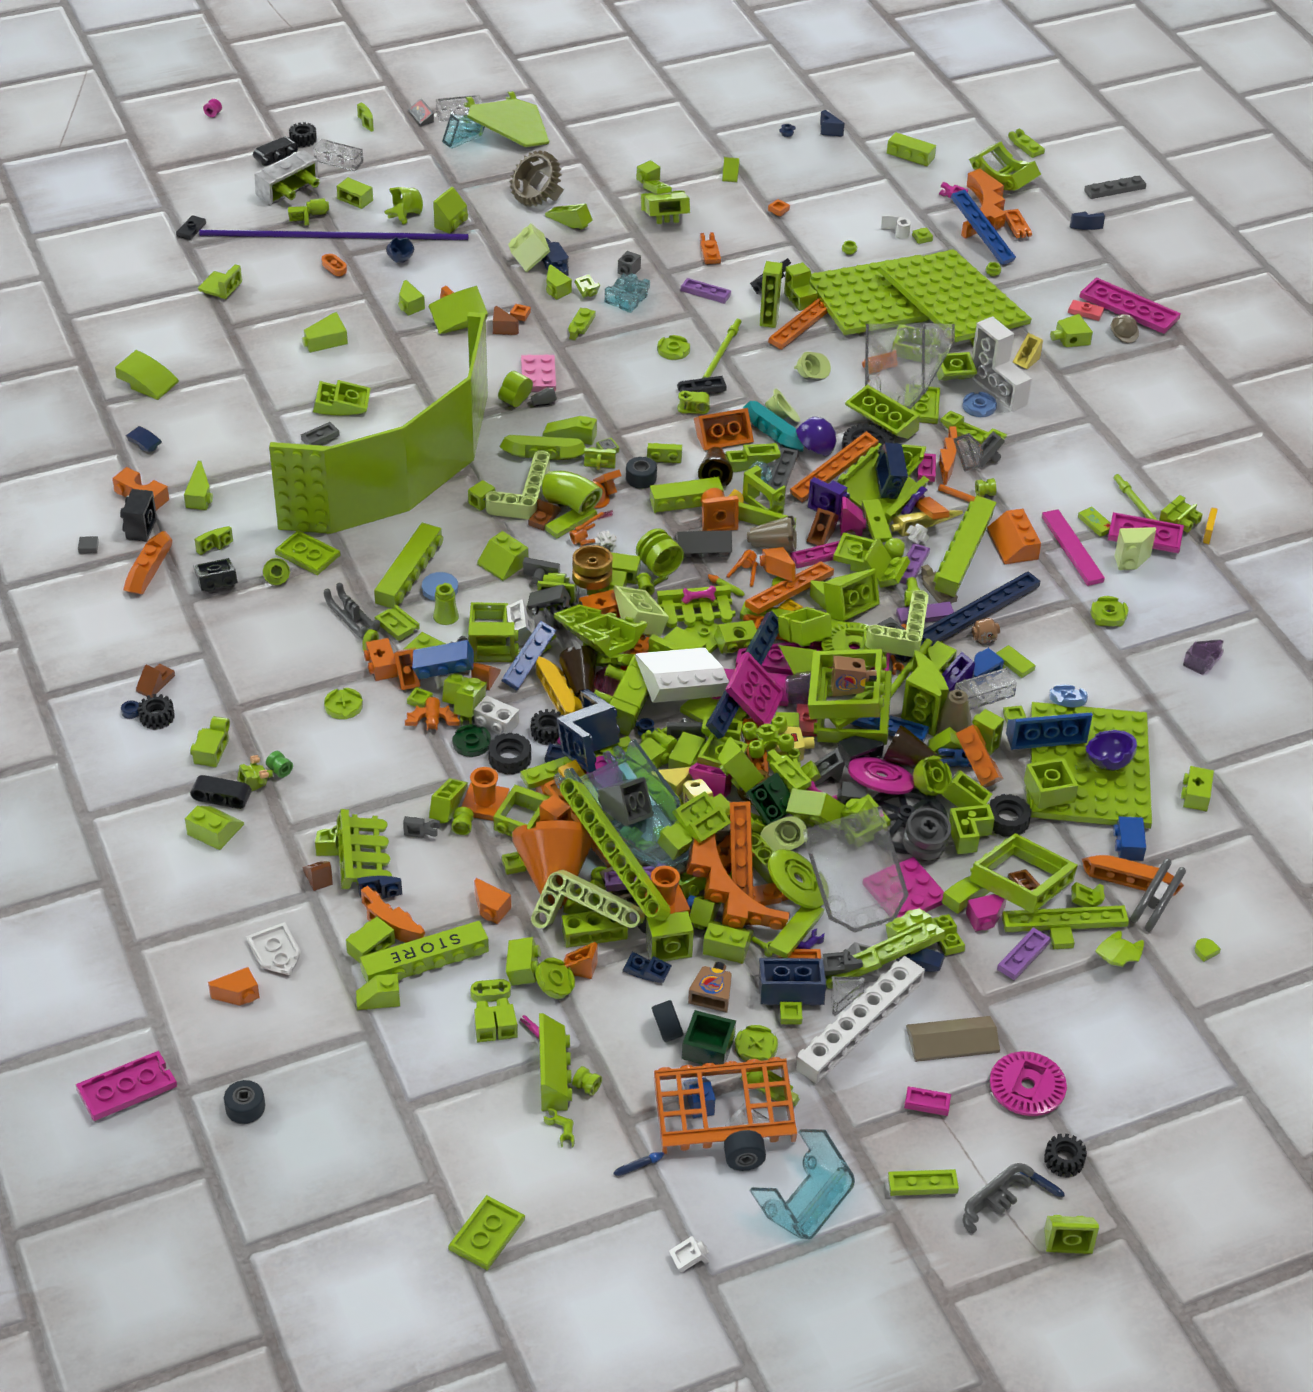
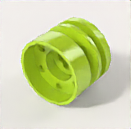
M655 528L645 533L636 546V555L641 556V561L658 577L664 574H672L681 565L684 558V551L680 545L661 528Z

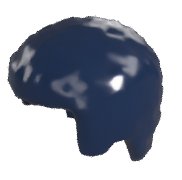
M395 237L386 247L387 255L393 261L399 263L410 259L415 250L413 243L408 238L398 239V237Z

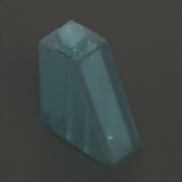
M450 114L442 142L450 148L458 147L482 136L485 126L467 118L468 115Z

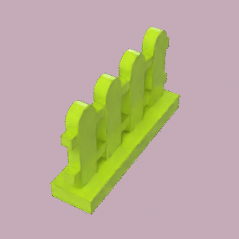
M730 585L714 586L716 588L714 593L716 599L714 601H711L709 598H699L691 600L688 604L682 602L684 597L683 589L657 591V604L669 616L666 626L675 628L677 622L684 621L686 626L692 627L696 624V620H703L704 624L712 625L714 619L721 618L723 623H731L732 618L736 617L735 610L731 611L730 607L733 602ZM709 587L688 588L687 590L696 592L707 590ZM712 606H718L719 612H713ZM693 608H700L701 613L695 614ZM681 609L682 615H676L675 610Z
M340 809L336 823L341 889H350L352 882H357L358 885L357 878L392 876L390 871L382 870V866H387L390 862V856L387 853H381V849L387 848L389 840L385 836H379V832L386 830L387 822L383 819H378V816L374 815L372 818H358L357 814H352V817H349V809ZM359 831L373 832V835H361ZM360 848L374 849V852H361ZM362 865L376 866V869H362Z

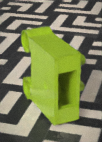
M682 190L672 191L671 194L659 195L643 193L641 194V210L645 211L649 216H656L657 224L663 223L662 215H664L665 223L670 222V215H673L674 223H679V214L690 213V198Z

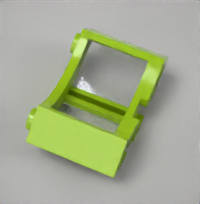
M1002 141L987 147L969 159L973 169L977 170L980 168L1003 184L1004 190L1008 191L1020 189L1041 175L1035 161L1025 162L1013 159V155L1005 148Z

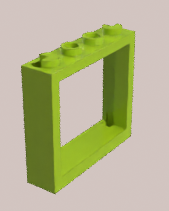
M882 649L813 651L808 699L810 719L880 717L881 707H884V697L882 695H885V684L882 683L886 682V670H883V668H887V657H883ZM833 656L859 658L865 660V666H875L877 681L874 682L873 699L819 701L822 668L833 666Z
M822 668L819 701H827L832 669ZM886 671V682L882 683L885 684V695H882L884 697V707H881L880 730L824 728L825 719H818V722L814 723V734H817V742L838 743L846 738L860 736L881 741L884 745H887L892 671ZM865 682V686H874V682Z
M1015 833L1008 839H1005L1000 845L995 846L992 851L985 853L981 859L974 862L973 867L970 869L971 876L969 881L1034 913L1074 881L1078 864ZM1012 855H1015L1052 874V876L1031 891L992 870Z

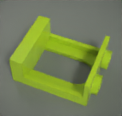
M757 465L745 471L742 493L744 501L755 507L784 514L786 486H782L777 490L773 489L761 480L762 469ZM760 492L768 498L770 503L769 509L755 500L756 497L760 496Z

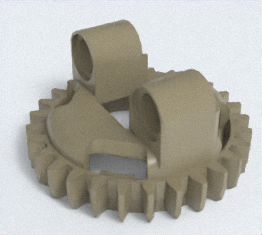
M541 150L538 152L534 151L533 154L529 152L528 157L524 155L523 160L519 159L520 163L519 165L516 164L517 168L513 170L514 174L510 175L513 179L509 181L512 184L510 188L514 198L521 204L530 207L532 205L536 207L538 203L542 205V200L547 202L548 197L553 201H557L564 191L557 184L561 182L558 177L562 176L559 173L562 169L559 167L560 163L557 162L558 160L552 154ZM539 158L543 160V163L541 164H532L533 162L539 161ZM543 174H545L549 178L542 189L538 191L535 187H538L544 178ZM519 180L523 181V192L518 190V188L520 189Z

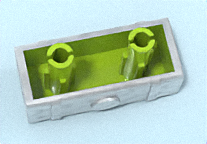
M303 149L254 174L255 193L269 205L284 197L293 200L296 197L295 191L309 184L313 188L318 187L320 184L317 159Z

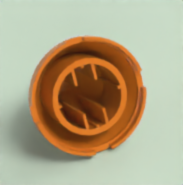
M575 821L536 822V827L527 829L525 824L514 829L512 832V842L540 895L548 877L556 871L565 870L579 876L594 842L588 831L584 829L583 824ZM557 875L556 882L561 886L563 878ZM549 894L548 901L554 904L555 898L552 894ZM565 896L560 909L566 904L568 897Z

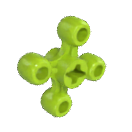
M775 716L772 719V724L761 725L759 729L753 722L743 724V737L747 740L758 739L750 742L748 746L749 754L752 758H761L764 755V750H772L777 745L783 752L793 750V736L790 734L778 735L787 730V720L784 716Z

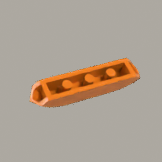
M166 531L158 533L147 541L128 573L124 591L139 594L145 592L171 548L172 538Z
M1096 855L1082 859L1084 870L1089 877L1143 891L1147 890L1159 870L1157 867L1109 855ZM1167 872L1162 881L1169 885L1174 876ZM1180 882L1173 896L1184 886L1182 882Z

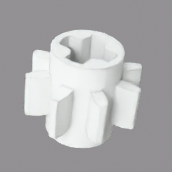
M918 523L915 526L910 525L906 531L909 533L908 539L918 545L921 542L926 543L930 537L926 534L928 529Z
M609 531L599 532L594 537V545L605 547L610 552L616 547L615 535H610Z

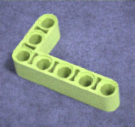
M537 451L534 454L522 495L497 491L488 492L486 494V512L495 516L530 519L537 510V499L541 500L543 495L542 480L550 471V454L547 451Z
M922 590L913 591L906 630L871 625L867 630L865 646L869 649H882V652L913 657L914 651L918 650L920 652L928 594Z
M559 870L550 874L531 916L532 924L536 928H544L551 925L566 896L629 928L640 925L645 919V914L640 907L565 870ZM557 875L563 878L562 886L556 882ZM576 884L582 889L580 895L574 890ZM594 893L600 897L599 904L593 901ZM549 894H552L554 896V904H551L548 901ZM612 903L618 905V913L612 911ZM631 912L637 915L636 922L631 921L629 916ZM540 913L546 915V923L540 920Z

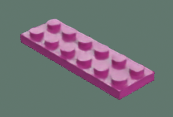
M1097 277L1080 292L1079 296L1087 302L1104 307L1115 314L1131 315L1137 323L1163 334L1180 319L1181 315L1177 311Z

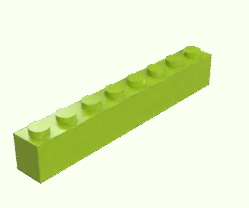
M976 495L974 501H970L967 511H965L963 519L959 524L958 531L956 530L953 541H951L948 551H946L944 559L939 566V572L935 574L933 582L936 585L934 590L953 597L956 596L993 516L997 502Z

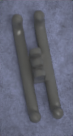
M342 583L336 584L338 596L343 601L344 610L335 603L330 589L324 590V598L328 606L356 635L363 638L368 631L367 627L375 631L380 629V621H372L360 609L359 605L350 596L346 595ZM361 620L366 626L360 628L355 622Z
M1170 859L1163 861L1130 917L1131 922L1136 923L1147 905L1155 909L1145 925V930L1148 932L1153 930L1186 873V869L1180 867L1169 885L1162 880L1172 864Z
M1023 1163L1012 1164L971 1197L965 1204V1213L962 1219L967 1231L970 1233L977 1231V1227L973 1223L979 1221L977 1213L987 1205L999 1215H1002L1005 1209L1008 1210L1011 1204L1014 1205L1017 1202V1198L1007 1188L1016 1182L1026 1187L1031 1186L1032 1181L1027 1176H1033L1034 1170Z

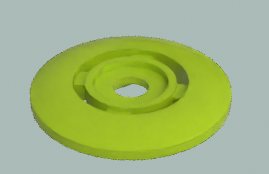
M847 622L833 626L832 636L826 637L822 641V651L853 650L849 647L850 644H858L860 648L857 650L869 649L865 646L869 625ZM883 652V657H886L887 652ZM865 666V667H866V669H870V668L875 667V666Z
M786 849L777 850L770 855L768 859L769 874L777 888L788 899L809 909L819 908L826 903L828 899L826 882L818 869L809 860L794 851ZM794 874L800 876L803 880V883L799 882L795 878Z

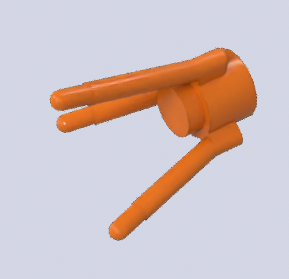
M600 512L570 531L569 534L574 544L580 543L581 546L595 543L594 539L586 540L588 537L587 530L593 528L595 524L591 523L604 513Z
M750 549L746 550L727 574V578L740 566L746 569L752 567L750 587H753L758 566L756 553Z

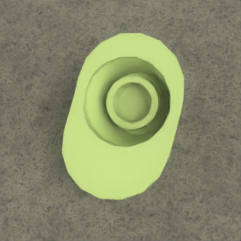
M804 352L798 359L794 369H797L804 378L823 379L829 376L831 366L829 360L823 354Z
M774 389V395L765 403L767 409L782 419L790 417L793 421L800 422L798 414L786 401L783 394L778 389Z
M790 816L768 824L764 827L760 836L775 852L780 849L792 850L799 847L807 839L808 832L806 825L801 819Z

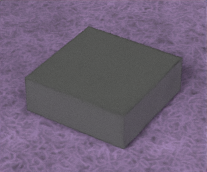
M98 536L80 537L78 552L80 554L97 553Z

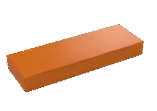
M931 497L920 498L915 504L918 509L933 520L949 517V510Z

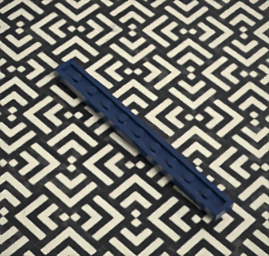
M1029 571L926 627L923 630L921 645L927 638L932 641L931 646L937 641L941 642L976 621L1038 588L1041 581ZM895 654L903 662H906L907 660L912 658L909 656Z
M772 610L766 613L746 650L760 665L765 660L779 633L778 617ZM726 691L723 692L706 724L707 728L717 739L724 737L740 707Z

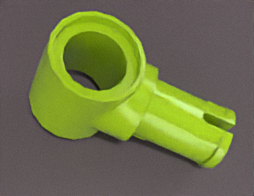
M910 577L906 581L907 590L904 592L905 607L910 606L913 591L920 590L917 585V579L914 577Z

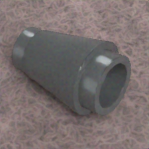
M547 387L532 395L531 400L533 405L550 404L556 401L557 397L554 388Z

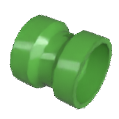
M280 751L272 752L266 759V766L274 770V773L280 778L286 777L293 769V763L285 758L284 754Z

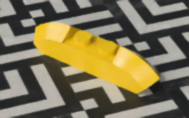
M539 656L536 660V675L557 711L561 712V715H566L583 709L580 699L574 696L571 688H568L566 679L563 676L564 672L553 662Z

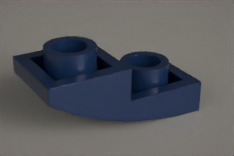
M1086 211L1072 213L1070 228L1079 230L1103 229L1105 215L1103 212L1089 215Z
M141 426L136 427L125 435L128 441L138 444L140 450L146 452L156 450L158 445L162 443L156 435Z
M392 876L357 878L360 898L361 889L369 886L377 893H381L382 899L403 895L401 878Z
M927 948L914 954L908 953L904 955L929 972L940 971L945 959L944 954ZM904 956L897 958L896 961L899 962Z
M632 951L623 968V972L644 980L664 983L672 965L654 956L649 960Z

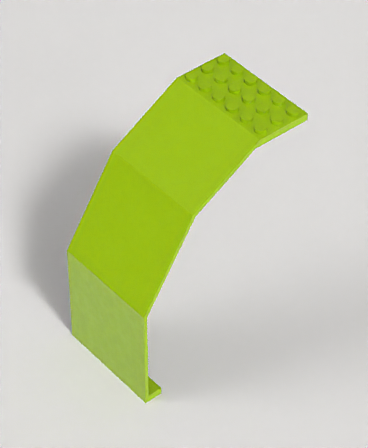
M468 312V377L403 426L333 446L270 442L269 451L278 530H299L301 532L332 534L408 512L474 461L488 398L486 313Z

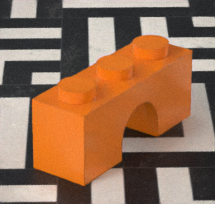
M128 467L112 478L114 491L124 497L129 496L132 489L153 491L156 511L169 501L168 486L155 480L147 485H142L140 473Z
M971 725L955 733L981 786L988 788L1003 780L995 761L992 760L985 747L986 742L977 726Z

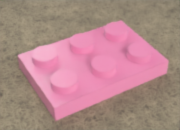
M521 355L522 375L532 379L533 382L531 392H539L547 387H553L554 391H556L555 355Z

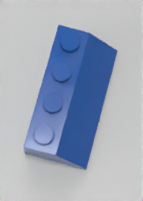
M1077 713L1008 719L1006 736L1011 750L1087 743L1093 715L1092 713Z

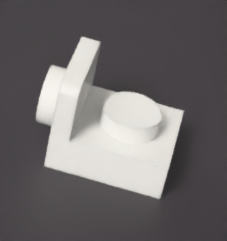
M693 1236L669 1250L680 1272H684L701 1260L705 1264L710 1262L706 1255L709 1253L706 1245L702 1240L698 1242Z

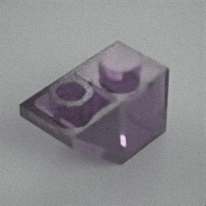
M1220 639L1194 642L1186 652L1183 666L1204 675L1208 669H1212L1215 660H1219L1223 655L1224 649H1222L1224 641Z

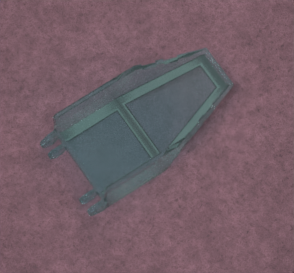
M635 739L630 741L626 753L619 746L613 748L617 760L610 751H605L603 757L607 765L596 769V771L579 777L575 770L570 768L564 771L565 778L559 773L554 775V780L559 789L562 781L567 778L583 783L601 809L602 806L598 801V789L621 781L645 777L654 816L629 826H624L604 810L602 811L635 858L655 868L659 866L674 867L688 860L689 849L675 860H672L657 843L660 831L667 825L672 826L677 820L672 811L680 807L681 803Z

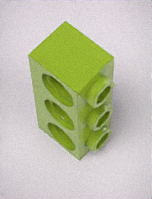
M611 908L614 913H618L619 908ZM596 911L562 915V933L566 948L589 945L593 942L598 944L628 939V927Z

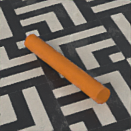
M940 484L938 487L939 491L967 502L974 501L975 499L974 496Z

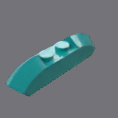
M749 401L743 407V409L748 408L750 422L759 430L788 449L804 451V445L799 440L795 427L757 401Z

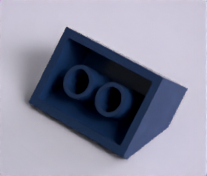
M759 958L760 1004L780 1005V1002H802V1005H825L826 980L823 959Z

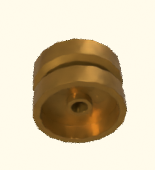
M588 545L577 549L572 557V580L575 585L587 590H598L608 586L612 582V553L605 547L598 545Z

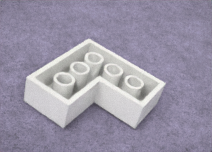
M992 316L978 322L976 325L972 360L977 374L972 379L1013 412L1028 405L1032 379L1010 361L1014 333Z

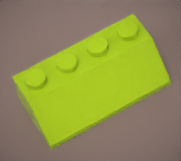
M868 384L845 402L846 406L896 436L909 439L919 430V414Z
M539 1013L541 1111H548L549 1108L556 1111L568 1110V1101H572V1088L567 1086V1083H572L571 1070H567V1065H571V1053L566 1052V1048H570V1035H566L565 1025L544 1013Z

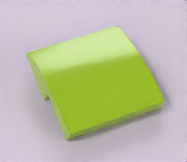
M706 791L672 811L679 823L699 843L731 823L721 806L716 807Z

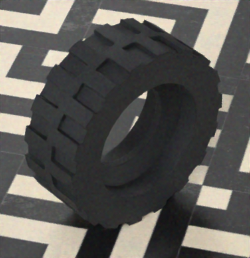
M503 733L490 741L488 760L489 764L497 772L513 775L526 770L528 765L531 764V744L523 735ZM506 749H514L519 751L520 754L514 758H505L500 755V752Z
M1001 794L990 800V807L994 816V833L1008 837L1015 833L1018 835L1025 833L1030 824L1031 809L1024 799L1017 795ZM1005 810L1012 811L1018 815V819L1005 820L999 816V812Z

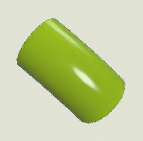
M550 471L542 480V492L549 503L568 506L580 515H584L592 510L599 502L603 493L602 488L594 482L568 471Z

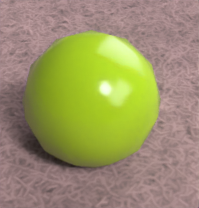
M891 538L886 541L884 547L892 559L903 557L905 544L901 539Z

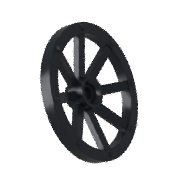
M916 788L905 794L880 792L873 797V800L880 808L893 812L888 814L887 817L890 821L896 820V822L884 836L876 832L873 840L887 850L901 854H910L902 843H897L890 839L900 827L906 828V823L911 813L926 805H930L932 808L942 812L948 818L947 811L937 798L925 795ZM898 797L901 807L884 801ZM906 797L921 801L911 806L907 804Z

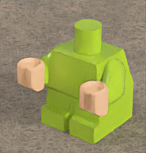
M258 755L250 756V765H239L237 781L248 784L252 791L265 786L267 778L273 777L272 770H265L262 765L257 764L260 762Z

